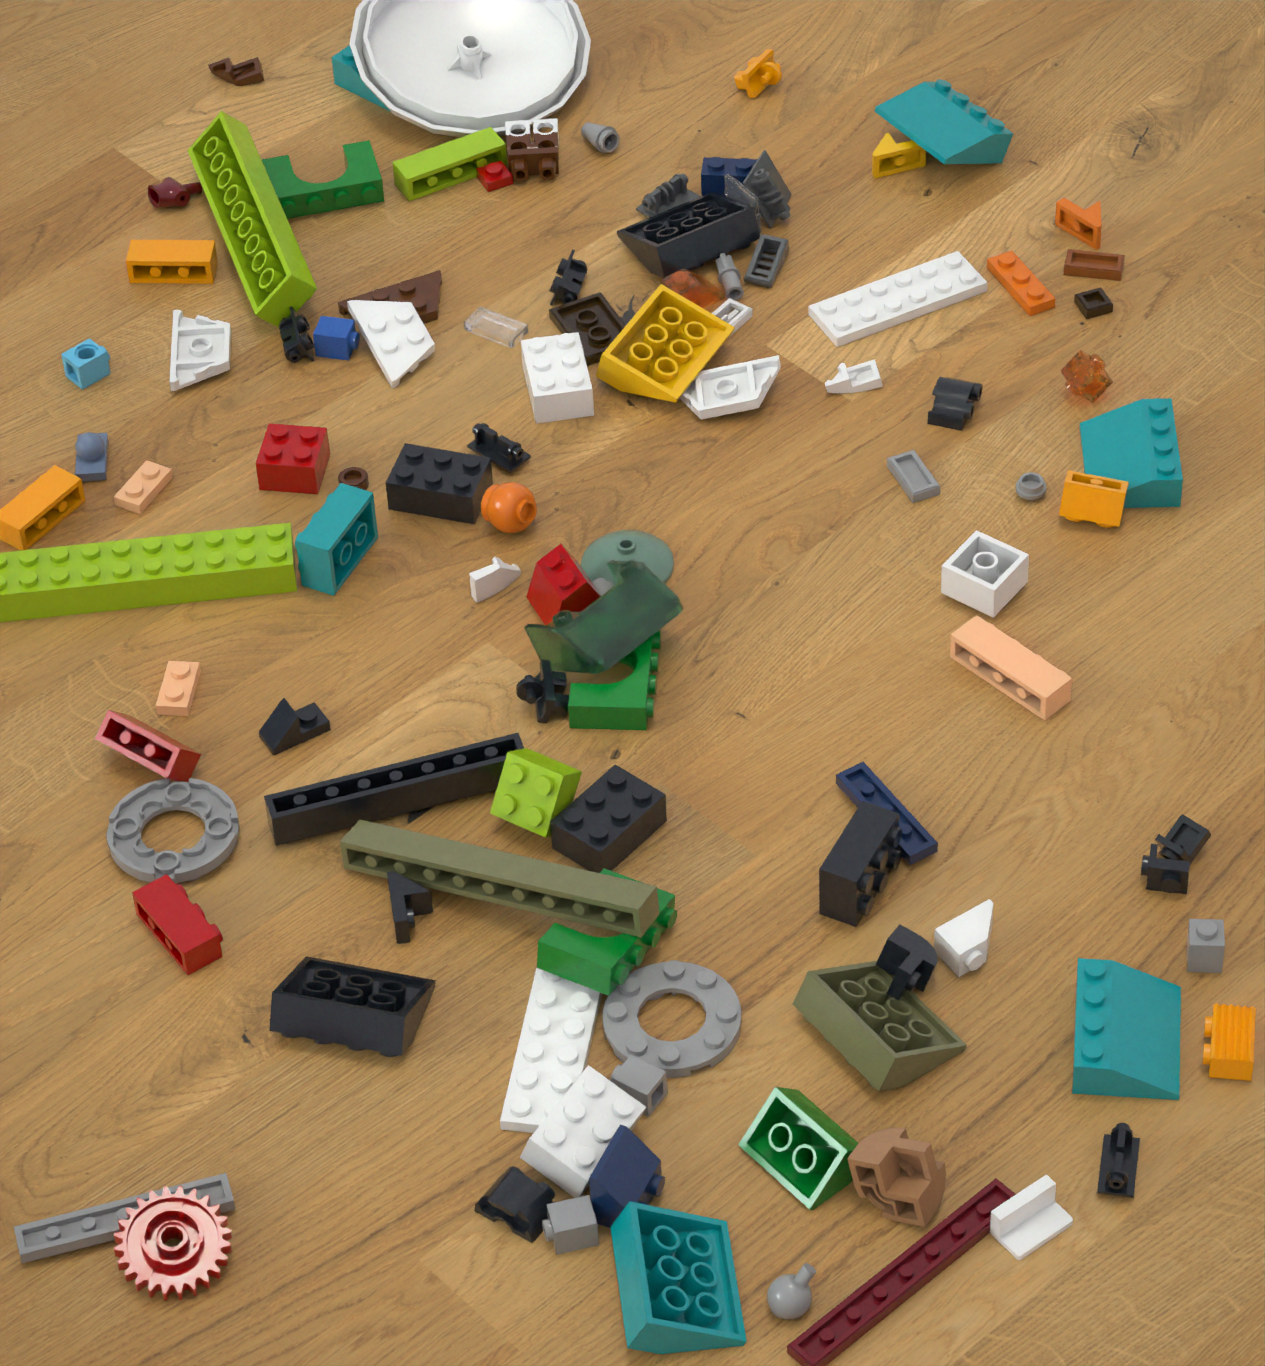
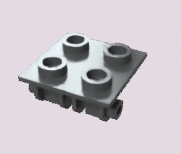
M764 150L744 180L743 185L758 208L761 217L764 218L768 227L772 228L777 218L783 221L790 217V207L787 205V202L792 194L768 153Z
M675 174L669 182L662 183L650 194H646L642 204L636 210L650 218L701 196L687 189L688 178L685 174Z

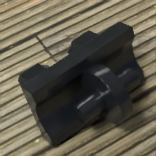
M541 659L539 663L540 673L535 677L526 675L516 685V693L521 700L527 701L529 704L535 703L537 722L547 724L550 714L566 716L569 695L563 694L567 683L566 673L552 671L550 661Z

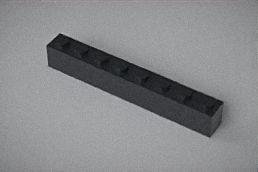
M519 733L266 795L264 800L268 824L275 845L354 826L359 820L372 822L495 791L498 787L507 752L524 748Z

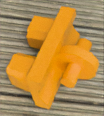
M766 49L759 57H753L748 62V68L745 71H738L734 75L737 88L739 90H747L749 98H756L769 84L776 85L782 79L781 66L774 62L773 49Z

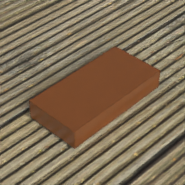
M1068 249L1063 275L1121 281L1125 255Z

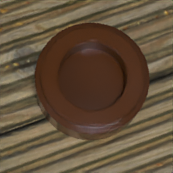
M346 468L338 475V484L344 483L367 490L369 486L368 474L362 468Z

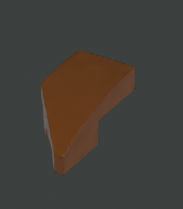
M258 57L236 65L232 64L230 58L208 65L212 74L236 86H246L264 81L262 64Z

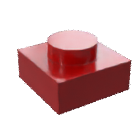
M502 160L476 168L477 178L487 192L513 184V175Z

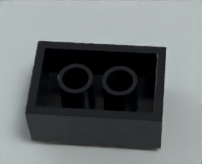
M405 443L385 482L388 509L475 524L481 512L483 495L493 485L491 458Z
M614 765L550 821L552 849L588 871L600 873L604 868L612 871L667 821L666 794L621 767Z
M864 801L861 802L819 868V914L857 927L863 915L868 916L870 914L876 894L884 891L891 870L898 868L902 858V852L899 851V842L902 837V829L899 828V813Z

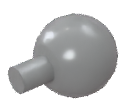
M805 1263L796 1275H781L770 1284L767 1292V1302L774 1316L792 1320L801 1317L807 1312L812 1301V1292L808 1283L816 1274L813 1266Z

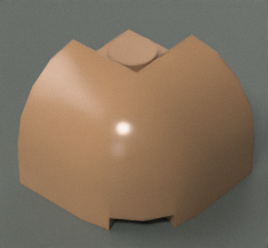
M906 1128L883 1129L865 1137L847 1158L854 1186L859 1197L866 1196L874 1205L883 1210L881 1213L882 1217L926 1227L937 1211L943 1197L946 1181L945 1162L935 1160L931 1143L908 1139Z

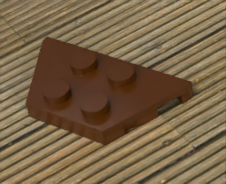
M438 270L338 302L339 312L342 315H346L349 312L347 301L411 302L423 324L437 320L439 313L438 304L440 303V285H442L441 271Z

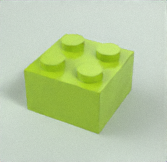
M528 748L509 751L506 755L490 814L545 838L551 836L550 821L573 802L582 771Z

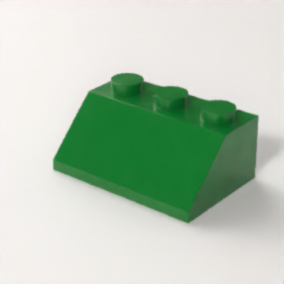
M775 1087L738 1145L808 1209L814 1210L853 1181L847 1158L859 1143L799 1090Z

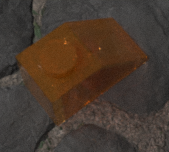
M684 268L660 280L662 285L703 309L725 298V294L708 279Z

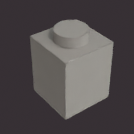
M1189 919L1186 943L1187 972L1222 973L1225 949L1224 920Z
M632 1054L622 1065L619 1064L611 1075L610 1081L646 1107L643 1115L647 1117L652 1114L668 1094L667 1071Z
M589 1195L546 1204L548 1219L542 1220L546 1242L553 1241L557 1255L599 1245L598 1224Z

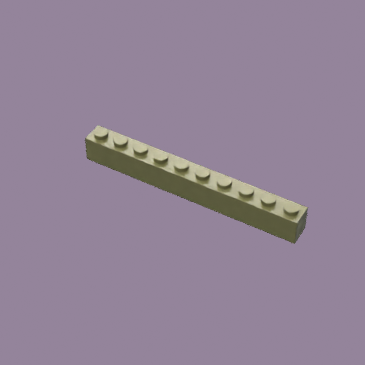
M359 820L340 841L344 869L387 879V872L395 871L422 887L638 937L644 935L660 914L657 886L365 820Z

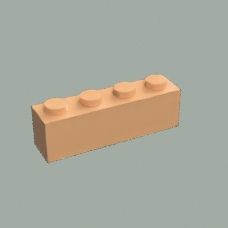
M976 615L951 634L950 657L1043 720L1048 719L1071 701L1072 678L1067 673L1054 667L1040 655L1033 653L1016 639L1009 637Z

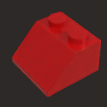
M561 543L536 562L526 597L555 639L579 620V615L585 616L602 603L604 599L578 561Z

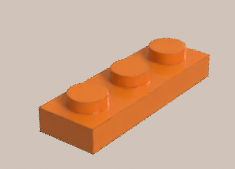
M1012 250L987 259V269L1029 316L1055 308V297Z

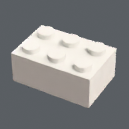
M579 332L521 340L523 370L536 424L594 416L593 389Z
M588 1065L529 1138L520 1158L574 1198L581 1197L590 1185L589 1177L619 1125L627 1126L632 1131L646 1107Z

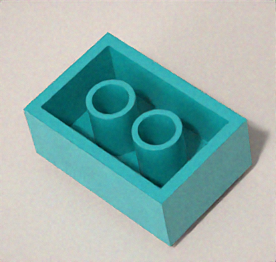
M340 483L335 491L328 495L321 509L313 514L310 523L304 531L297 535L295 548L298 554V571L301 575L302 586L335 596L378 539L373 492Z

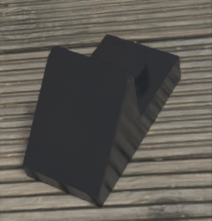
M283 698L259 730V737L271 753L277 755L330 731V721L315 702L294 711L286 699Z
M395 871L387 872L397 944L409 943V929L415 928L414 916L433 913L431 892Z

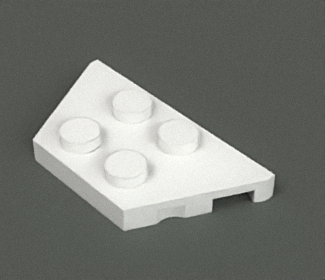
M347 301L351 316L392 388L397 387L400 384V378L408 371L412 373L422 360L427 359L435 351V343L411 302Z
M173 310L169 381L171 391L179 390L230 370V323L219 320L213 321L208 317L197 315L195 319L184 317L181 310Z
M779 355L703 370L682 394L680 399L701 420L759 408L781 368Z

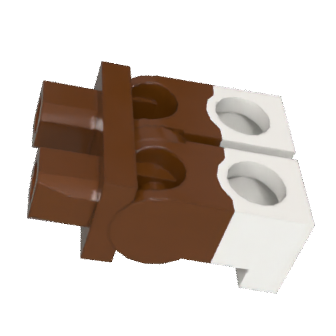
M558 118L533 120L534 142H531L530 120L505 121L509 171L513 175L514 181H526L529 175H539L543 180H553L555 174H559ZM542 127H550L553 129L549 133H541L538 131ZM518 128L525 130L524 133L519 135L511 133L512 130Z

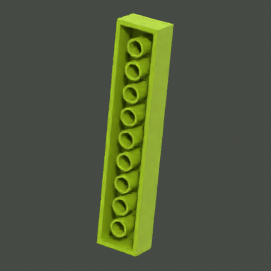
M221 111L187 151L255 315L279 328L281 320L291 316L289 307L292 306L297 312L313 296L317 287L247 126Z
M291 523L0 553V622L297 592L295 549Z

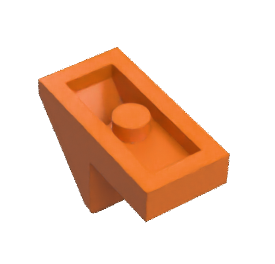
M1062 198L1056 202L1055 225L1097 250L1101 244V202L1098 201L1084 210L1068 199Z

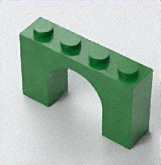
M370 140L343 145L346 172L341 177L326 183H309L299 179L293 172L289 155L262 159L286 218L290 219L384 202L382 177Z
M579 615L576 637L578 660L615 661L629 666L634 671L627 678L615 683H571L568 703L570 728L647 730L648 717H654V698H650V694L656 695L657 677L652 675V673L658 672L659 653H655V649H661V630H655V617Z
M605 868L600 872V874L640 882ZM657 888L660 914L642 937L625 933L612 937H594L554 923L538 940L537 968L610 996L618 985L625 983L629 972L635 966H639L642 963L647 951L651 947H656L666 929H671L675 924L677 918V910L674 909L675 895Z

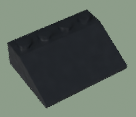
M714 192L705 194L617 231L621 241L647 270L664 280L674 279L679 276L680 272L687 269H698L704 265V262L719 258L721 253L728 255L727 252L748 248L751 246V242L760 238L754 207Z
M306 956L272 992L269 1031L281 1033L286 1038H310L318 1044L336 1043L346 1045L348 1049L355 1051L365 1049L378 1051L386 1057L402 1056L414 1040L434 991L436 980Z

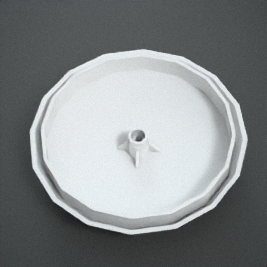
M362 0L355 11L349 44L362 81L395 116L433 134L463 137L488 127H492L499 136L506 135L505 121L530 120L531 127L533 126V120L546 119L558 112L586 76L591 39L579 7L573 0ZM514 129L511 133L523 132L524 129Z

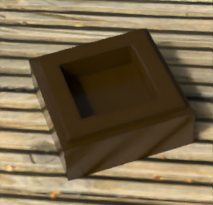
M1101 287L1081 292L1074 296V303L1086 319L1113 312V303Z

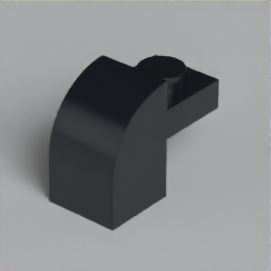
M900 924L887 938L876 962V966L894 975L887 994L899 1001L907 990L913 992L916 988L924 992L935 969L938 957L935 949L926 939Z

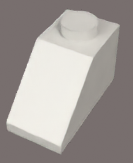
M990 899L935 929L934 949L937 955L958 977L969 971L977 970L987 960L993 926L994 903Z

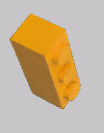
M131 239L126 258L129 283L213 284L218 265L215 240Z
M54 465L0 509V540L19 550H27L86 501L82 479Z

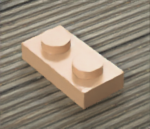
M146 460L114 496L115 506L141 514L173 478L172 469Z
M168 661L156 703L157 715L189 716L201 673L199 662Z

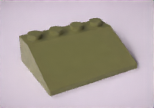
M877 961L808 971L793 1005L803 1014L804 1019L813 1024L821 1032L825 1040L832 1044L846 1058V1061L854 1066L868 1080V1083L878 1091L904 1087L965 1051L967 1047L913 992L907 990L899 1001L889 996L887 991L894 975L876 966Z

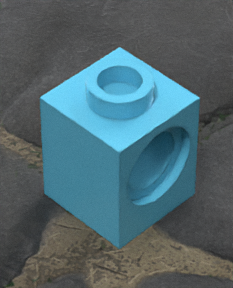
M90 338L61 354L65 376L82 390L111 374L108 351Z

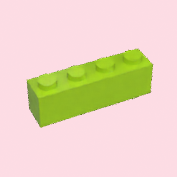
M488 127L392 162L394 183L408 201L418 199L476 178V168L488 165L489 163L502 160L505 166H508L506 143L492 127Z

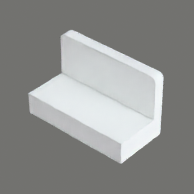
M1047 1174L991 1211L990 1234L1017 1260H1022L1073 1224V1218L1055 1202L1056 1183Z

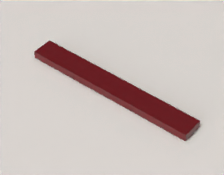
M995 1178L788 1344L787 1353L801 1366H826L988 1235L990 1233L991 1211L1016 1194Z

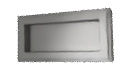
M915 450L887 458L888 469L912 503L940 495V485Z

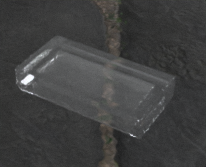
M479 306L464 321V330L513 348L528 333V324Z

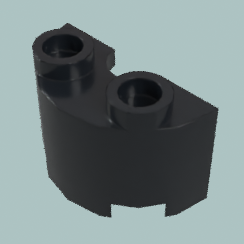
M939 377L932 393L936 397L932 410L928 412L927 424L962 431L966 420L972 419L974 402L980 400L983 385L960 379Z
M511 1166L475 1204L474 1211L493 1222L497 1219L504 1221L513 1233L533 1243L543 1232L542 1220L548 1219L546 1204L554 1203L555 1192L548 1184L544 1182L536 1183L524 1175L520 1169Z

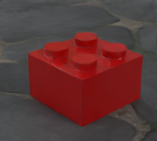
M269 423L255 463L259 490L318 494L330 457L327 428Z

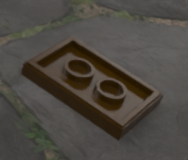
M601 292L549 309V317L561 334L579 332L587 366L600 362L603 352L626 326Z

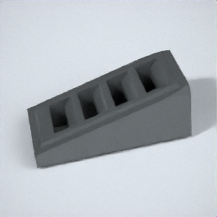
M761 234L745 274L744 282L772 288L789 252L788 239ZM766 252H768V253H773V254H776V256H774V255H769V254H765V253H766ZM762 259L769 260V261H774V262H773V263L765 262V261H762ZM758 266L770 268L771 270L760 269ZM755 273H757V274H762V275H766V276H768V277H767V278H766V277H761V276H757V275H754V274H755Z

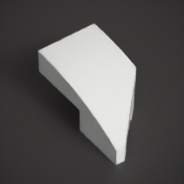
M875 359L846 368L845 363H841L838 366L839 372L834 379L825 382L828 393H855L883 387Z
M494 556L492 565L469 573L471 596L478 603L497 594L513 583L521 575V570L516 564L509 565Z

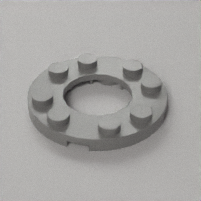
M165 778L144 784L121 799L109 816L106 837L113 860L127 874L147 882H152L167 874L174 883L199 879L201 876L217 868L228 858L238 841L239 821L233 801L217 786L194 778H189V782H170V779ZM181 810L191 812L200 817L205 824L206 830L204 835L200 837L201 840L190 849H182L181 853L171 850L157 853L153 848H147L141 839L144 826L153 817L167 811Z
M677 960L651 964L628 974L625 983L618 985L610 996L607 997L602 1017L605 1039L608 1040L614 1050V1055L624 1063L632 1054L667 1071V1078L691 1076V1071L707 1065L712 1068L721 1062L736 1045L740 1036L742 1021L739 999L734 989L724 978L713 970ZM672 992V995L681 993L694 998V1001L699 1002L703 1006L706 1014L705 1023L696 1034L687 1039L673 1042L658 1040L648 1035L640 1027L638 1021L639 1011L648 1000L659 999L665 993Z

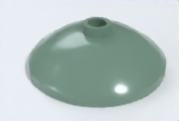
M619 530L605 534L593 541L586 548L582 556L581 567L591 582L598 578H605L613 583L619 598L630 599L646 596L664 586L673 573L674 559L669 546L660 538L639 530Z

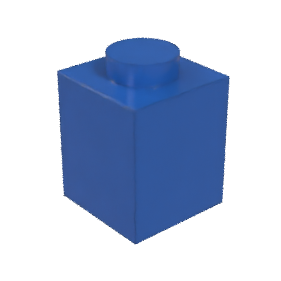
M321 316L313 333L315 355L317 357L349 361L353 350L358 349L360 334L355 329V320Z

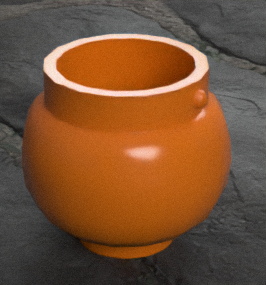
M506 482L500 485H491L486 490L481 502V513L483 518L490 522L497 530L514 534L524 531L535 519L537 507L533 493L525 485L516 482Z

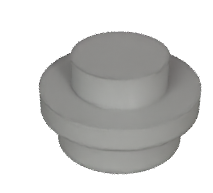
M1028 472L1023 474L1017 481L1016 493L1027 500L1039 499L1046 493V483L1041 475Z

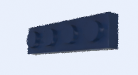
M864 762L836 774V784L857 808L864 801L899 813V828L902 829L899 851L902 852V857L909 865L938 852V842Z

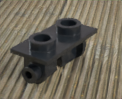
M573 249L568 259H561L556 274L560 275V277L555 276L549 292L554 293L550 305H553L555 299L563 301L564 304L578 299L581 285L588 269L584 261L572 258L575 252Z
M291 306L289 307L291 316L283 318L279 323L281 338L284 342L285 357L290 362L296 363L301 358L307 356L313 362L312 349L314 348V343L308 334L310 325L303 314L298 315Z
M477 423L473 427L472 433L475 434V440L469 443L467 448L481 456L490 457L491 462L509 473L531 458V455L524 452L520 443L513 442L503 435L499 437L497 432L489 428L487 424Z
M1126 1123L1116 1124V1127L1111 1131V1135L1104 1134L1098 1194L1134 1198L1140 1138L1133 1137V1132Z

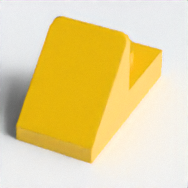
M889 133L885 134L872 153V176L874 179L926 166L925 149L913 140L896 144Z

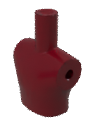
M171 177L165 178L159 184L148 186L149 200L156 208L184 206L189 202L191 194L202 192L200 182L182 185Z

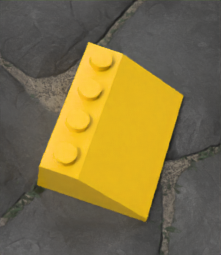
M660 284L603 352L596 377L622 392L676 403L733 333L735 327Z

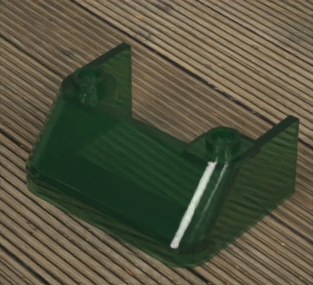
M633 559L628 561L611 560L607 565L616 582L614 587L581 612L563 610L552 617L553 621L548 625L527 624L524 628L540 661L541 659L549 660L551 670L596 674L614 666L679 615L683 610L679 597L643 562Z

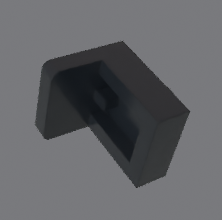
M1181 814L1165 837L1158 834L1155 841L1161 849L1159 854L1165 859L1189 861L1191 864L1211 837V833L1208 829Z
M1151 844L1150 856L1143 855L1141 875L1147 876L1146 890L1187 894L1190 862L1157 858L1158 844Z

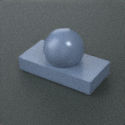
M87 432L77 436L75 443V476L81 478L82 482L107 480L109 443L107 433Z

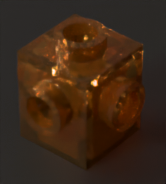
M1079 350L1060 370L1067 380L1065 386L1073 394L1080 395L1092 403L1113 383L1104 369L1106 367L1105 362L1098 355L1092 354L1090 356L1082 350Z

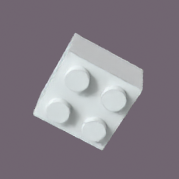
M976 530L942 565L941 593L994 618L1028 582L1029 554Z

